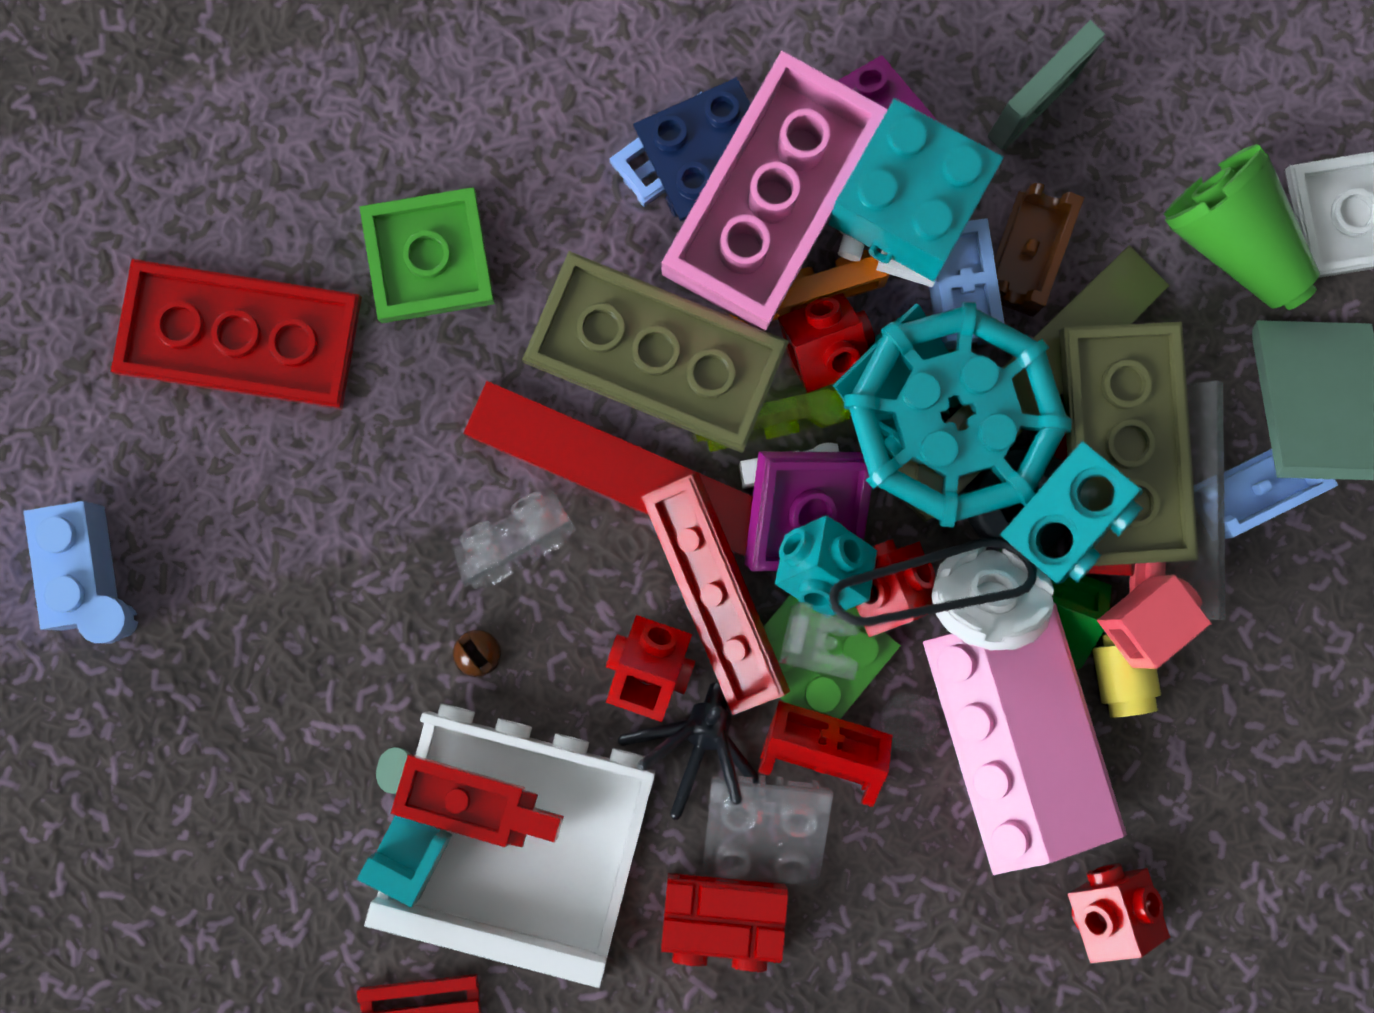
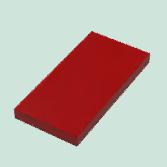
M131 259L111 372L130 377L343 409L362 297L360 294Z

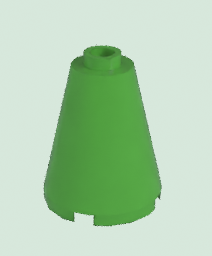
M1255 144L1240 150L1220 162L1218 166L1222 170L1204 183H1202L1201 176L1166 209L1164 213L1166 218L1164 220L1169 225V229L1268 307L1275 309L1284 306L1287 310H1291L1313 296L1317 290L1314 283L1319 278L1320 272L1269 155L1264 152L1260 145Z

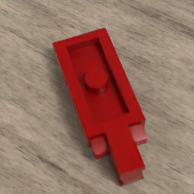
M413 754L407 756L390 813L505 848L509 844L523 847L526 835L555 842L559 837L564 819L562 815L536 808L535 804L538 794L525 790L523 786Z

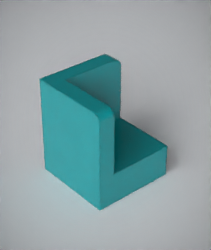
M394 816L377 851L367 858L357 880L412 907L421 898L453 834L440 828Z

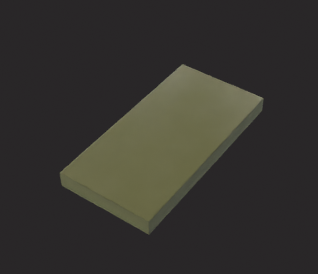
M568 251L522 360L527 365L743 453L789 341Z
M1182 322L1062 328L1059 330L1064 411L1066 417L1072 419L1071 432L1066 433L1067 458L1083 441L1143 491L1136 500L1143 507V510L1120 536L1110 529L1094 547L1102 554L1094 566L1199 560ZM1095 477L1088 480L1081 490V501L1092 512L1107 509L1115 497L1113 484L1104 477Z

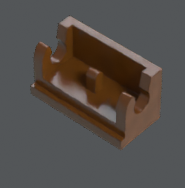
M1042 183L1031 184L1025 193L1018 192L994 257L1001 305L1032 317L1046 306L1085 198L1072 192L1062 194L1061 198L1048 196L1043 193L1045 185Z

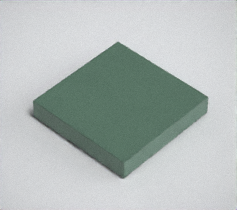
M1089 20L1007 103L987 137L1000 150H1006L1082 73L1105 40L1103 38L1105 33Z

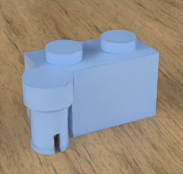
M79 501L24 511L40 630L64 631L78 628L80 634L86 640L93 643H114L130 636L138 626V621L134 620V616L137 613L131 606L125 604L117 597L105 507L86 501Z

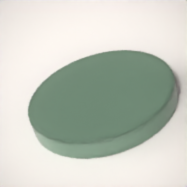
M393 747L386 750L379 758L376 779L380 788L386 793H397L407 756L410 755L406 749Z

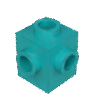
M825 515L785 534L779 549L780 561L775 585L797 598L802 605L814 609L826 618L836 614L829 602L831 588L838 581L847 577L874 570L877 550L847 530L842 524ZM873 580L843 589L838 597L843 609L848 610L869 601Z

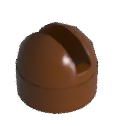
M471 630L464 633L458 638L453 648V659L457 668L462 673L472 677H481L491 673L495 669L494 667H497L501 658V649L498 641L486 631ZM470 639L488 661L481 668L463 646Z

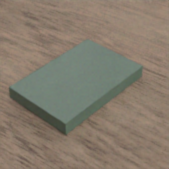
M1257 320L1252 329V341L1277 478L1374 480V332L1372 323Z

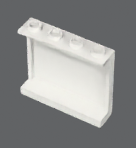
M441 703L438 713L431 711L422 713L420 722H423L424 725L416 756L523 786L525 790L538 794L535 804L536 808L564 816L559 837L555 842L526 835L523 847L509 844L505 848L447 831L453 835L421 898L412 907H409L378 891L377 897L370 903L364 926L600 988L655 770L641 771L638 768V763L645 756L615 748H612L610 758L587 753L589 742L575 737L555 733L553 743L530 738L532 727L518 722L498 718L495 728L473 723L474 711Z

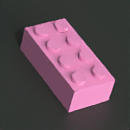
M781 50L662 261V276L746 323L766 331L828 222L836 199L888 109Z

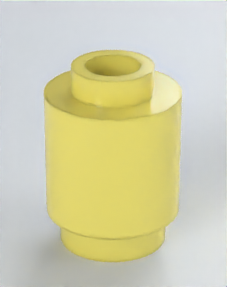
M1103 634L1104 646L1094 647L1092 651L1101 703L1108 704L1110 717H1127L1158 711L1156 697L1161 696L1157 669L1132 668L1109 636Z

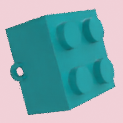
M894 98L836 199L828 225L870 247L869 254L878 261L890 263L892 259L934 282L999 167L1003 156ZM877 248L885 251L887 255L878 252Z

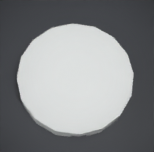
M981 547L947 557L939 565L931 594L933 604L1015 589L1023 585L1027 580L1028 571L1024 562L1017 555L1003 548L1001 552ZM1035 566L1037 569L1036 583L1029 592L1019 597L935 614L949 632L967 644L988 650H1015L1034 642L1047 629L1054 606L1052 598L1054 589L1051 579Z

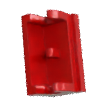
M778 701L760 756L762 760L758 773L770 776L775 760H782L819 773L861 784V789L865 790L861 804L873 807L883 782L889 773L893 735Z

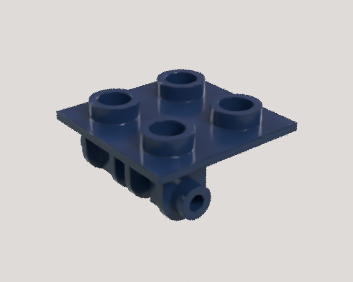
M737 77L633 124L638 138L667 194L666 201L674 218L678 217L680 221L687 219L751 105Z

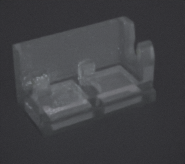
M799 602L792 605L779 663L854 680L858 662L844 655L834 656L829 654L826 649H835L837 640L826 635L828 633L834 636L856 635L858 629L843 618L811 611V604Z

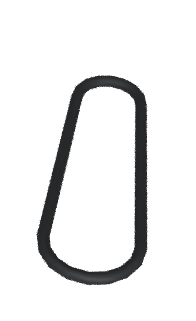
M995 537L980 538L847 577L838 581L831 588L829 602L836 615L847 623L861 627L873 626L1019 597L1029 592L1036 583L1037 569L1030 560L1006 540ZM994 546L1014 553L1024 562L1028 571L1027 580L1023 585L1015 589L871 617H859L850 614L843 609L838 600L839 593L849 586L981 547Z

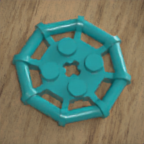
M963 301L961 307L899 325L893 322L888 323L881 329L882 338L851 394L845 395L844 409L850 410L869 473V477L866 479L867 483L872 489L878 486L937 518L940 526L953 528L957 521L1018 503L1026 506L1035 496L1034 490L1064 434L1070 433L1072 428V419L1066 417L1046 354V350L1050 348L1043 339L1036 341L976 309V302ZM957 333L956 350L954 352L923 360L913 349V345ZM974 334L1017 359L1003 369L997 366L990 358L978 356L971 352L972 335ZM900 358L911 372L896 400L877 397L897 359ZM1024 368H1026L1040 415L1022 414L1012 378ZM949 399H959L961 405H969L971 407L973 415L966 420V430L958 431L954 422H943L941 413L949 409ZM876 414L892 415L903 450L891 460L888 456ZM1019 429L1038 431L1017 472L1014 471L1004 457L1011 444L1015 441ZM910 460L919 465L922 463L933 469L934 473L943 477L942 494L902 473L899 469ZM991 469L1002 482L959 496L957 493L959 477Z

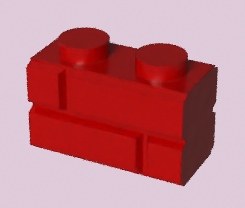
M668 873L661 952L673 953L672 962L686 966H707L708 956L731 958L732 968L749 972L767 971L768 962L782 963L788 901L786 885L784 883Z

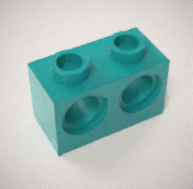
M1082 441L1001 533V536L1056 584H1062L1069 576L1078 583L1101 558L1102 554L1094 547L1111 529L1120 536L1141 513L1143 507L1136 500L1143 491ZM1104 477L1109 479L1114 486V500L1103 511H1089L1081 501L1082 487L1092 478ZM1063 523L1070 529L1073 535V545L1068 554L1055 559L1043 551L1041 535L1049 525Z

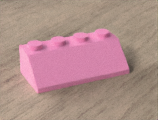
M1054 603L1047 629L1034 642L1015 650H988L967 644L951 632L923 641L993 875L1049 864L1127 835L1056 603Z

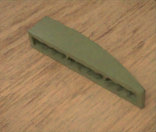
M1130 245L1032 338L1036 341L1043 339L1050 347L1046 350V354L1059 395L1063 392L1059 330L1064 327L1132 324L1170 286ZM1013 356L1002 368H1006L1017 358ZM1024 368L1012 378L1022 414L1040 415L1026 368ZM963 405L945 423L954 422L958 431L966 430V420L973 415L971 407ZM1019 429V431H1018L1016 437H1017L1023 430ZM912 460L899 469L902 473L942 494L943 477L934 473L933 469L922 463L919 465ZM980 472L959 477L957 493L966 487ZM903 501L924 523L933 518V516Z

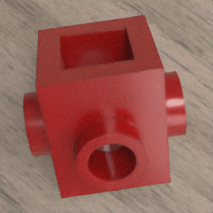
M843 293L832 297L816 299L806 307L778 317L783 338L789 341L786 349L792 367L807 393L834 384L868 351V345L875 343V335L867 314L864 310L855 312Z
M893 539L872 546L877 550L874 570L925 555L920 541L897 549ZM931 562L873 579L869 601L855 606L860 617H871L932 605L931 594L935 583V571ZM924 616L864 627L868 637H872Z
M636 615L629 636L625 637L617 634L611 648L606 668L614 670L615 675L606 703L662 722L673 691L684 695L696 662L685 657L692 634Z
M1120 863L1104 865L1087 872L1088 881L1068 893L1072 906V918L1074 924L1080 930L1090 963L1142 958L1170 938L1163 916L1162 898L1153 886L1148 868L1123 871Z

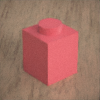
M1176 575L1149 577L1097 620L1132 668L1158 669L1211 624L1200 609L1202 600L1197 591L1185 580L1177 578Z

